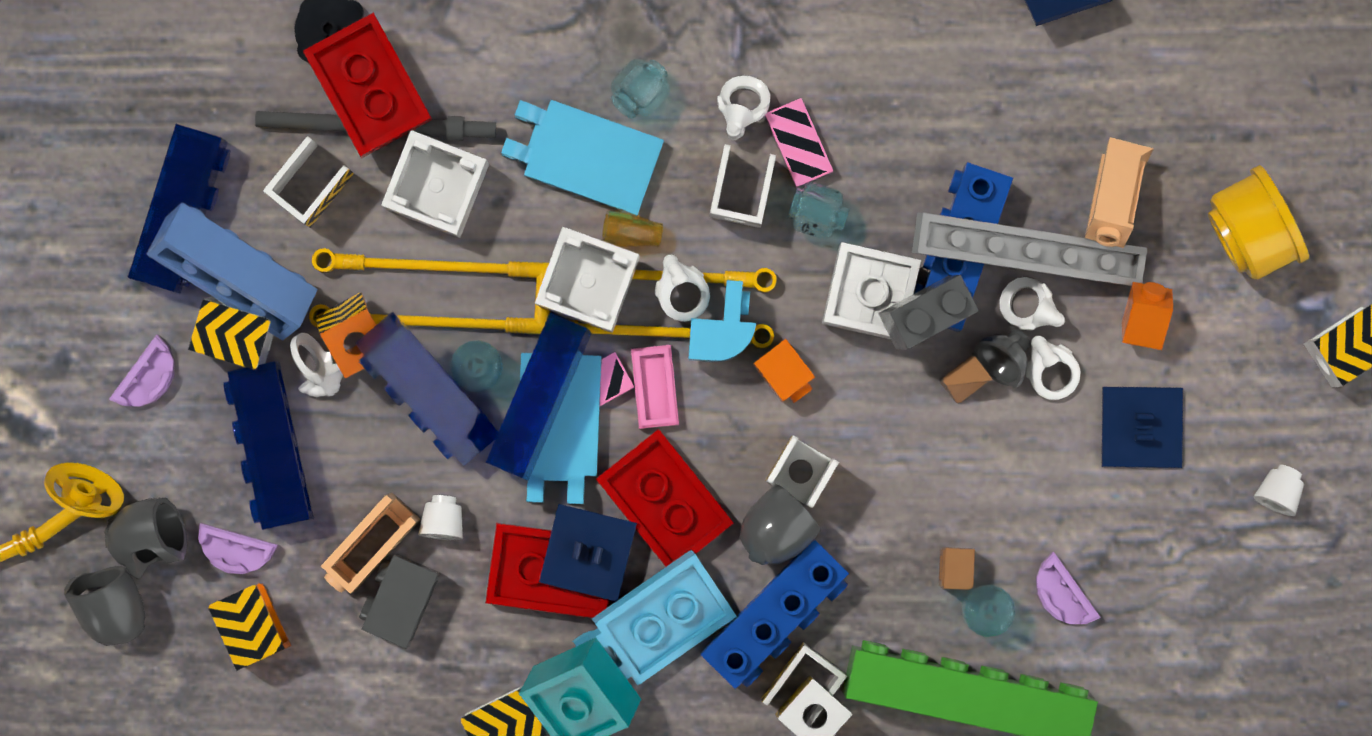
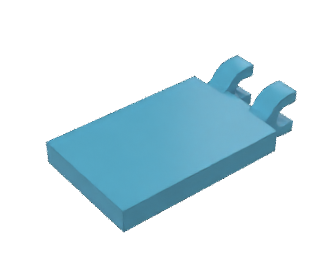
M550 100L547 111L530 103L519 101L515 118L533 124L535 127L528 146L506 138L501 152L502 156L527 164L524 173L525 177L638 216L664 143L663 139L554 100Z
M521 353L516 473L528 474L527 502L544 503L545 480L568 481L567 503L584 504L585 476L597 477L602 356Z
M690 550L593 617L592 620L598 628L583 633L574 639L573 643L575 646L597 638L627 679L632 677L635 683L640 685L737 616L698 557Z

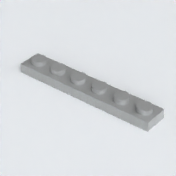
M917 212L912 253L1131 287L1132 282L1143 283L1147 248L1133 245H1125L1124 248L1118 246L1107 247L1099 244L1097 241L1082 237Z

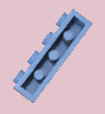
M183 202L165 217L146 254L225 305L270 319L271 324L268 332L282 341L300 328L318 290L307 283L300 274L290 272L273 261L272 257L267 253L254 249L240 240L233 231L220 227L206 218L200 210L189 207Z

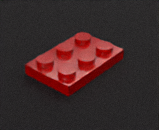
M374 12L303 50L361 158L433 120Z
M659 429L596 478L626 518L631 522L637 523V532L665 567L690 550L695 554L734 524Z
M496 523L485 603L593 618L607 608L608 599L539 582L552 530Z

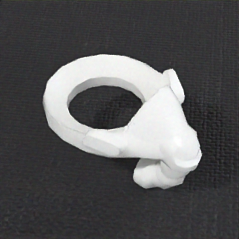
M744 75L733 77L724 84L720 96H717L718 108L726 119V131L729 139L732 141L738 140L744 135V127L761 120L770 106L771 95L768 87L755 77ZM744 88L756 92L760 97L761 103L757 108L749 110L742 105L731 104L729 98L734 91Z
M674 255L664 257L663 274L661 280L656 282L655 296L658 297L666 315L674 320L686 322L690 321L691 318L696 319L704 313L709 304L710 291L703 277L704 274L694 266L688 267L682 264ZM684 282L696 285L701 295L697 307L689 312L677 311L673 308L670 301V295L674 287Z
M1029 277L1016 278L1008 283L1002 291L1000 311L1004 319L1011 325L1018 327L1019 330L1032 331L1037 327L1046 325L1060 327L1065 323V318L1056 309L1052 299L1053 294L1045 283L1042 284L1038 280ZM1031 288L1038 294V308L1029 317H1017L1012 310L1013 297L1021 289Z
M299 333L292 338L290 348L293 360L301 373L308 379L300 385L299 391L316 398L335 395L341 386L340 382L343 374L338 365L333 364L331 353L325 352L320 344L307 333ZM299 345L305 347L312 355L315 362V371L310 370L302 361L298 349Z
M1035 336L1031 342V360L1027 364L1026 378H1029L1032 387L1038 395L1046 399L1059 400L1067 397L1075 391L1080 381L1081 372L1078 362L1072 355V351L1062 344L1056 346L1047 342L1042 336ZM1058 361L1063 362L1069 366L1071 371L1069 383L1063 389L1057 391L1045 388L1041 380L1044 368L1050 367Z

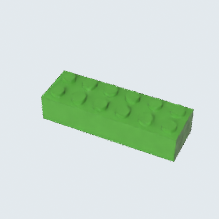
M867 640L862 641L861 647L852 645L846 671L847 677L842 693L848 699L1020 736H1091L1098 701L1089 697V690L1084 689V687L1060 682L1059 689L1048 687L1049 681L1026 674H1020L1019 681L1008 679L1009 673L1005 672V670L981 665L980 672L968 670L969 664H966L964 661L941 657L940 664L928 662L929 656L926 653L902 648L900 656L888 653L889 647H886L885 644Z

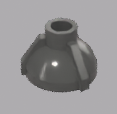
M1012 330L1007 336L993 334L984 337L976 345L972 355L978 359L994 381L1017 388L1024 381L1028 364L1025 352L1031 343L1025 333L1020 330Z

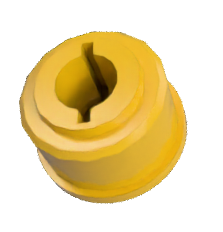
M1261 165L1250 169L1251 175L1212 195L1210 200L1212 210L1208 212L1211 225L1237 272H1246L1251 279L1256 280L1295 260L1300 264L1309 259L1306 244L1288 206L1276 185Z

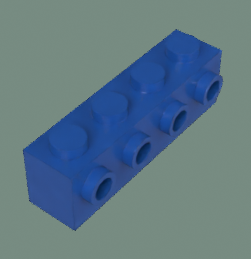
M967 162L962 171L955 169L948 192L954 194L950 209L942 207L940 215L998 224L1013 177ZM926 255L922 268L929 271L924 285L916 284L914 294L947 276L961 275L973 298L984 264ZM966 318L947 329L956 332L962 331Z
M814 539L700 653L701 656L734 689L741 683L746 688L749 687L763 672L759 665L769 655L776 659L791 644L787 636L797 626L805 630L820 614L815 608L826 597L832 602L848 586L844 579L849 573Z

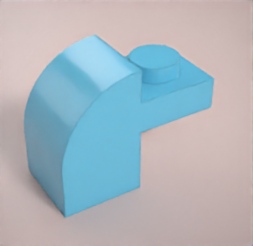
M726 281L724 321L691 318L688 360L722 362L738 356L749 345L755 332L756 323L740 322L741 315L749 314L750 291H742L743 281Z

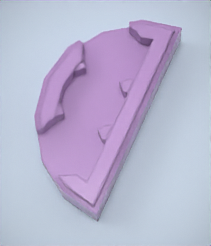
M156 334L109 400L122 406L142 407L157 401L167 392L174 378L175 361L170 347L159 335Z
M199 524L198 540L205 556L214 567L226 573L246 574L258 570L272 559L278 547V544L211 525Z
M1051 552L1041 563L1036 576V592L1043 608L1055 619L1068 624H1088L1101 618L1056 554Z

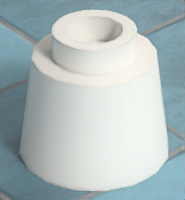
M1279 465L1278 469H1271L1253 497L1258 503L1273 511L1288 516H1295L1304 483L1300 480L1302 474L1289 466Z
M433 495L432 502L425 503L418 532L419 536L443 540L463 539L462 509L460 505H456V497Z

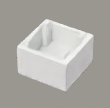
M411 130L381 206L386 210L460 238L489 163L484 158Z
M562 227L535 304L613 333L640 256L629 250Z
M841 242L822 324L891 339L878 313L914 294L921 260Z

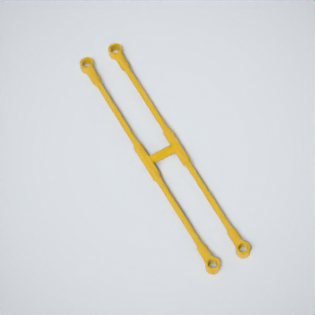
M326 248L315 251L312 256V265L322 273H330L334 269L364 270L365 268L499 273L508 274L509 277L536 278L535 300L549 263L520 261H509L508 264L365 258L364 254L333 253ZM324 253L329 254L332 259L331 264L327 268H321L318 265V258ZM761 268L756 272L725 271V274L703 273L706 283H724L726 287L727 280L743 281V287L755 288L763 293L773 290L777 282L775 273L768 268ZM635 270L632 279L659 281L662 278L663 271ZM761 273H767L772 277V284L767 288H763L757 283V277ZM323 304L314 306L309 313L311 324L317 328L316 312L320 309H330V307ZM536 304L534 318L506 317V320L370 314L375 324L505 330L506 333L578 336V333L690 338L691 328L615 325L613 333L586 323H578V320L550 319L551 311ZM759 324L756 326L755 332L759 329H765L769 332L770 339L767 343L760 344L753 335L749 344H753L761 349L767 348L774 340V332L768 325Z

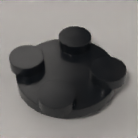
M304 0L300 5V12L297 15L294 27L299 57L303 61L308 62L303 50L364 17V10L361 4L354 0Z

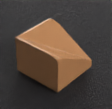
M970 356L942 377L940 383L956 403H961L993 379L975 356Z
M942 547L940 549L939 586L941 588L964 590L973 588L975 549Z

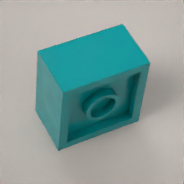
M597 638L533 666L519 692V695L550 736L612 735L629 727L642 700Z

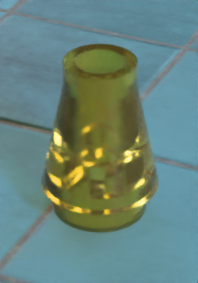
M620 208L617 211L607 210L603 224L602 241L618 247H659L663 223L653 222Z

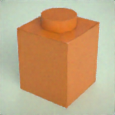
M1132 282L1122 319V343L1162 350L1173 313L1172 289L1165 288L1155 282L1144 284Z
M784 339L753 363L781 402L790 398L795 403L813 389L808 382L815 378V376L787 339Z

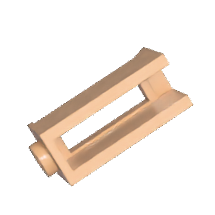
M1109 138L1106 154H1102L1085 238L1097 241L1099 244L1107 247H1125L1134 227L1133 223L1143 171L1154 148Z
M393 493L385 495L321 565L327 572L324 578L341 593L345 589L350 594L355 592L421 519ZM385 514L388 515L400 528L357 573L344 559Z

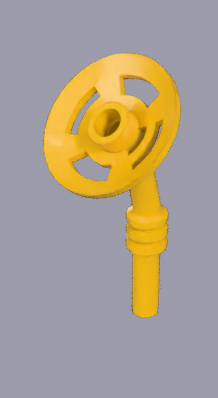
M61 463L51 467L45 476L44 486L48 495L65 509L38 528L32 526L29 527V532L23 530L20 532V535L18 533L12 535V540L0 545V562L18 554L23 557L27 555V550L30 553L34 552L35 547L37 549L43 548L44 542L81 516L103 518L116 514L124 502V494L121 487L111 476L89 465ZM69 477L83 478L93 482V484L81 479H69ZM55 482L62 488L61 497L55 492ZM106 492L111 500L110 507L100 505L102 501L100 494Z

